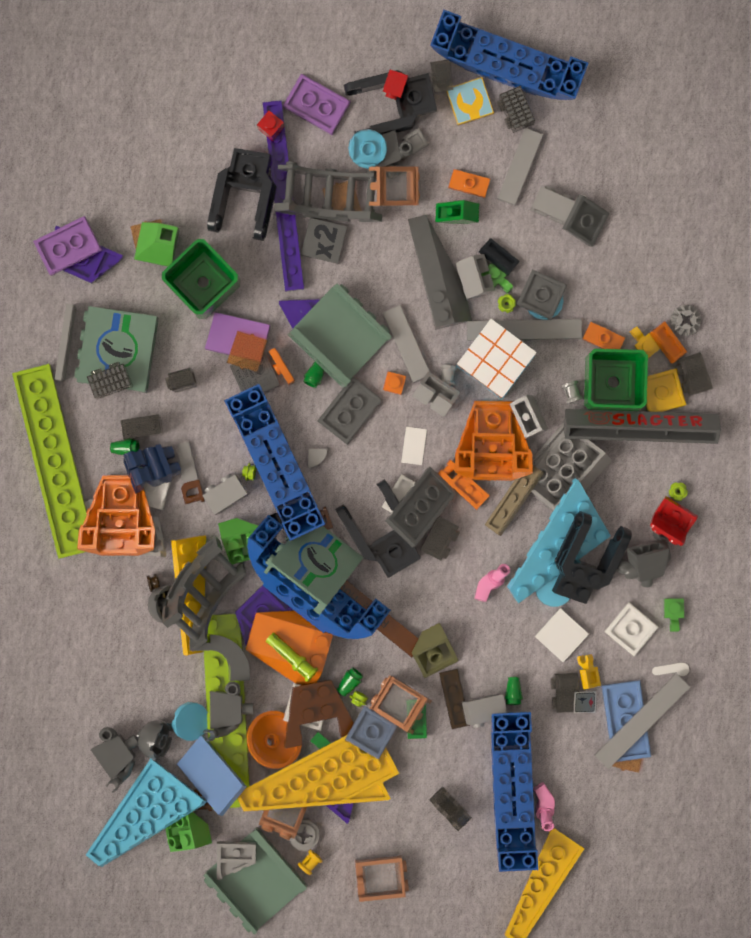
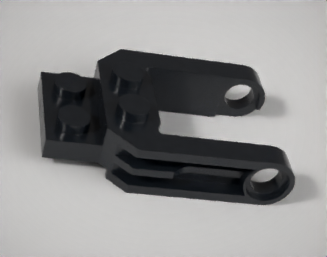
M388 73L344 84L345 95L352 96L384 88ZM429 73L408 77L401 98H396V105L401 118L371 125L367 129L375 130L380 135L393 130L396 133L411 130L418 121L419 116L437 112Z
M234 148L230 167L223 169L217 175L207 221L208 231L220 232L230 188L233 187L238 190L260 193L254 220L256 224L253 239L265 240L277 189L276 184L268 175L272 158L271 154Z
M384 479L376 485L382 491L387 504L393 511L399 504V501ZM343 504L335 509L364 559L377 561L387 578L421 559L416 548H412L395 530L369 545L347 507Z
M580 511L576 514L554 560L560 574L552 591L555 594L587 604L593 589L599 590L610 584L629 545L632 532L623 526L617 529L613 539H610L598 567L577 560V554L592 524V516Z

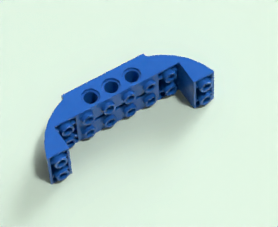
M443 9L430 44L439 55L464 68V70L516 89L520 87L521 91L535 96L538 95L557 100L576 99L589 64L588 62L570 56L569 62L462 23V16Z
M260 384L224 400L277 510L289 540L296 539L325 525L314 497Z
M267 515L249 536L247 545L251 564L264 583L263 586L323 633L327 632L347 639H362L372 636L391 611L376 598L366 610L339 589L319 615L314 611L319 602L274 567H272L268 574L264 573L268 566L265 564L272 554L274 556L278 554L275 551L281 543L275 538L283 528V525L270 515Z
M531 712L494 713L491 715L494 823L499 872L538 870L530 732H532Z

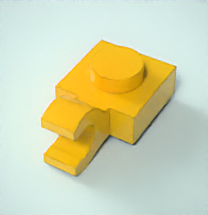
M637 326L629 331L637 341L634 345L635 349L644 350L648 354V358L660 349L651 335L648 333L644 336Z
M592 654L578 656V664L583 668V670H579L583 689L601 686L598 667L593 665Z

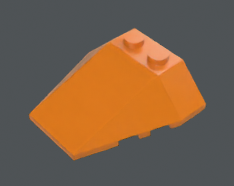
M474 401L455 452V473L472 480L513 481L533 473L532 452L510 406V403L513 401Z
M128 475L102 476L93 496V502L86 512L87 516L84 523L80 526L77 549L101 556H140L154 550L156 531L144 486L142 491L135 494Z
M295 610L256 612L245 650L292 682L305 685L317 682L321 676L333 635L321 632ZM273 632L300 657H305L306 661L313 668L318 669V672L310 681L306 682L305 678L298 671L293 670L292 665L265 642Z

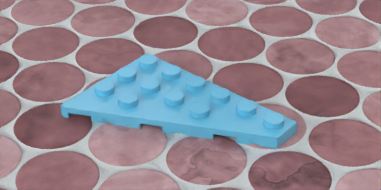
M576 478L572 480V486L567 494L562 496L560 503L549 517L550 521L545 530H541L537 541L533 543L526 555L527 559L521 568H518L515 577L511 579L507 586L518 603L560 574L554 560L578 512L582 511L592 516V524L577 554V560L611 536L581 483Z
M150 759L86 853V856L98 866L103 867L205 805L207 801L157 761Z

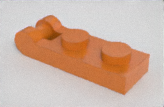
M449 460L446 463L447 466L440 470L438 474L477 510L490 495L472 479L458 473L451 479L448 475L455 471V463Z

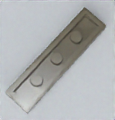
M533 465L532 474L515 479L485 523V526L499 536H502L544 472Z

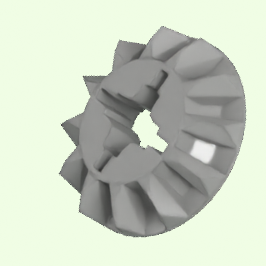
M682 305L673 311L671 326L676 333L689 336L697 332L701 326V316L698 310L692 306ZM683 315L685 317L692 315L691 319L689 320L691 325H688L686 323L680 326V324L683 321Z
M307 819L302 820L297 833H301L304 827H306V832L313 836L306 837L304 843H302V836L296 834L295 839L290 838V843L293 847L302 851L312 849L319 840L318 827L314 822Z

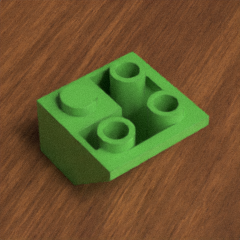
M142 222L134 260L168 267L174 259L179 228L161 223Z
M238 518L218 523L221 540L229 562L233 565L250 560L247 548L248 538L258 525Z
M193 812L165 828L170 852L196 849L212 844L208 824Z

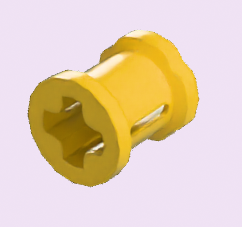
M311 849L308 851L309 854L306 858L297 864L309 876L317 864L323 862L321 857Z

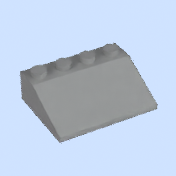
M562 423L532 458V464L544 472V474L531 491V494L553 512L560 503L562 496L567 494L572 486L573 479H578L586 491L611 463V459L589 439H565L564 423Z

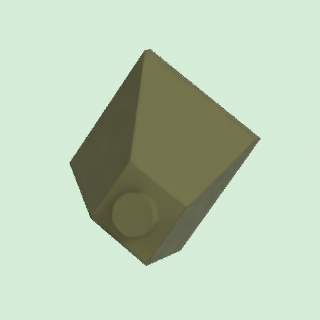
M440 623L422 631L412 651V655L424 678L459 661Z

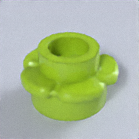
M505 294L499 297V310L506 313L514 310L516 300L513 299L512 295Z
M248 463V466L243 467L242 477H245L246 481H254L257 470L256 466Z
M675 482L670 486L669 495L674 500L681 501L682 498L687 496L688 491L684 483Z
M355 690L353 695H350V698H352L351 702L358 707L367 705L368 697L365 694Z

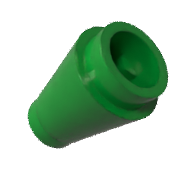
M314 362L305 373L303 382L310 387L317 388L318 385H321L324 370Z
M134 438L111 442L110 444L111 453L123 456L125 453L130 451L137 452L140 449L139 441L134 440Z
M351 667L350 670L346 671L337 691L346 697L347 694L362 682L364 676L357 669Z
M508 677L504 697L506 705H521L523 695L519 677Z

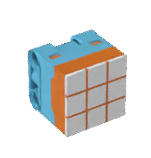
M490 319L456 366L502 400L534 358L536 352L494 320Z

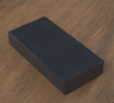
M492 238L479 250L481 255L484 254L487 260L507 276L520 262Z

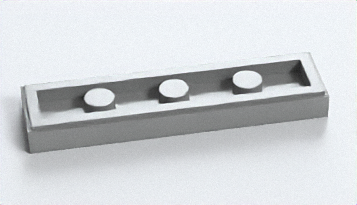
M525 128L497 198L498 200L516 205L543 134Z
M66 303L55 380L62 382L66 379L76 314V306Z
M399 305L383 312L413 383L423 379L429 370L401 306Z

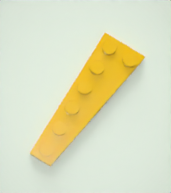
M206 535L171 540L175 579L188 561L192 563L198 556L196 552L206 544ZM199 574L194 580L193 586L205 597V579ZM189 592L187 593L184 604L197 615L202 605ZM183 614L182 619L192 628L193 622ZM181 629L183 655L203 652H192L189 650L190 637Z
M555 828L549 831L538 856V870H532L504 933L508 938H527L585 849Z

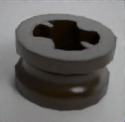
M154 574L153 577L147 576L149 590L153 592L160 587L157 574Z

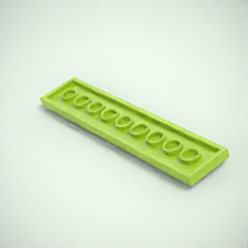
M46 364L12 373L58 559L84 553L85 551L78 550L77 546L79 529L84 523L87 511L51 365Z
M236 614L212 615L208 626L207 642H209L208 634L219 635L235 642L243 651L242 633ZM212 650L204 651L208 729H210V691L226 692V684L233 682L229 680L228 663L221 653ZM234 681L240 685L242 703H245L244 681ZM243 715V722L239 724L238 729L227 736L215 738L209 742L242 782L249 787L246 715ZM237 799L230 808L241 807Z

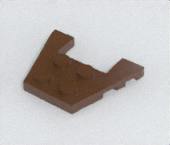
M331 680L292 687L284 748L303 745L299 725L337 717L340 736L348 735L354 722Z

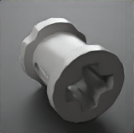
M441 365V380L450 386H455L454 376L458 367Z
M577 380L561 385L567 397V404L583 399L577 387Z

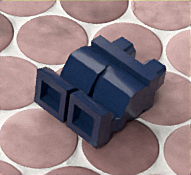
M158 444L155 447H148L144 450L139 449L137 452L130 451L124 454L123 463L135 494L142 491L146 483L156 487L165 482H171L172 477L181 473L178 462L168 464L167 460L175 458L172 446L162 448L161 444Z

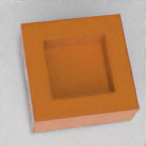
M387 372L383 391L401 395L406 376Z

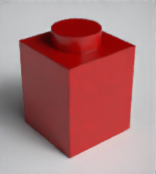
M390 69L383 88V92L386 93L385 97L394 100L397 97L401 98L408 75Z
M269 110L257 124L258 130L272 141L275 140L285 127L284 122Z

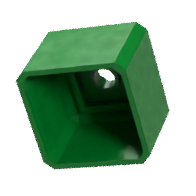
M205 239L195 240L162 272L163 282L198 319H207L240 287L238 274ZM202 277H206L209 280V284L204 288L198 285V281Z
M593 349L585 357L584 406L588 410L638 411L647 404L648 354L644 350ZM610 377L618 379L617 387L609 386L608 379Z

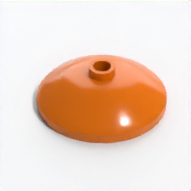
M267 711L258 715L251 722L247 731V745L251 755L259 764L271 769L284 768L293 763L302 747L301 745L284 748L288 722L283 720L285 713L280 711ZM268 739L271 740V745L267 743Z

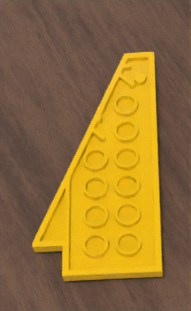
M346 736L245 788L237 800L243 812L386 801L391 798L383 782L398 775L399 772L386 747L380 758L376 759L346 741Z

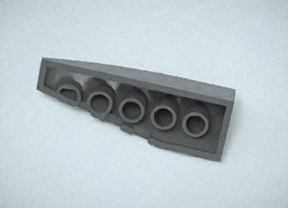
M427 215L408 219L435 330L472 321L461 279Z

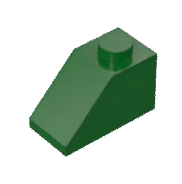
M466 200L436 203L435 222L450 224L479 223L480 204Z

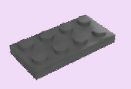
M428 467L387 517L385 522L413 548L422 539L457 492L436 471Z

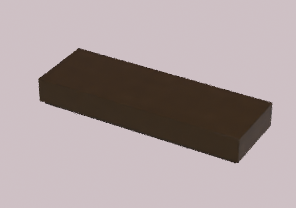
M458 668L439 672L451 729L470 726L466 724L462 702L465 699Z

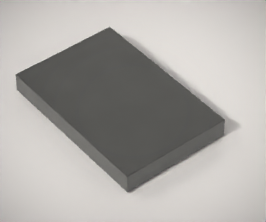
M354 377L350 379L351 381L340 391L317 420V422L346 445H348L382 402L379 396Z

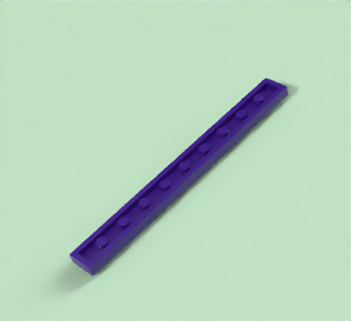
M281 100L263 102L264 115L269 110L284 122ZM285 127L274 141L267 137L268 153L272 155L270 163L271 178L277 186L274 203H283V200H285L287 171L278 169V165H286V162H289ZM276 211L285 292L304 290L296 216Z

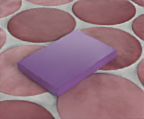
M301 74L282 107L333 135L351 101Z
M85 216L33 241L50 276L102 251Z
M215 312L205 349L261 363L271 326Z

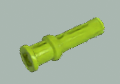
M274 632L265 641L292 665L293 670L298 671L305 678L306 682L310 681L318 672V669L313 668L306 661L305 657H300Z

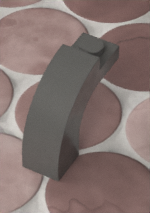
M208 634L209 642H205L202 647L194 650H212L221 653L228 663L230 681L250 680V668L247 657L242 649L230 639Z

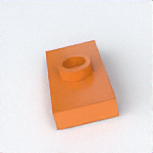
M453 169L448 188L485 198L490 179Z
M665 321L649 333L671 364L687 353Z
M590 322L582 340L601 349H620L625 337Z
M276 348L271 349L269 353L276 363L273 367L277 374H282L288 385L293 384L295 380Z

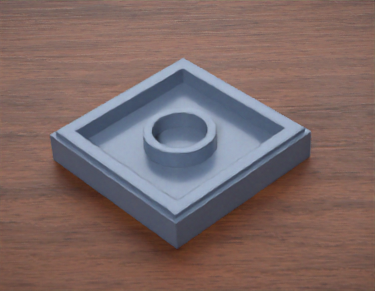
M364 706L345 740L379 759L395 732L397 725Z

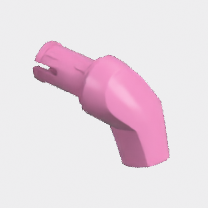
M501 564L497 570H491L478 582L474 599L487 602L491 591L504 584L505 577L510 573V567L507 564Z
M542 782L533 789L538 798L536 816L541 820L542 829L544 831H551L554 829L552 816L554 815L555 801L550 790Z

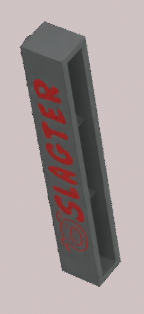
M565 409L563 422L565 439L718 444L721 434L719 414Z

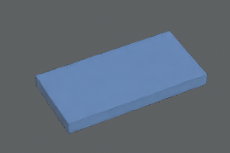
M640 680L601 685L609 739L644 705ZM648 731L616 762L651 757Z
M201 735L177 765L215 812L223 816L247 786L210 742L205 741L204 739L206 738Z

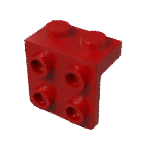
M665 496L653 513L650 527L656 534L666 536L672 544L683 546L687 533L698 519V515Z

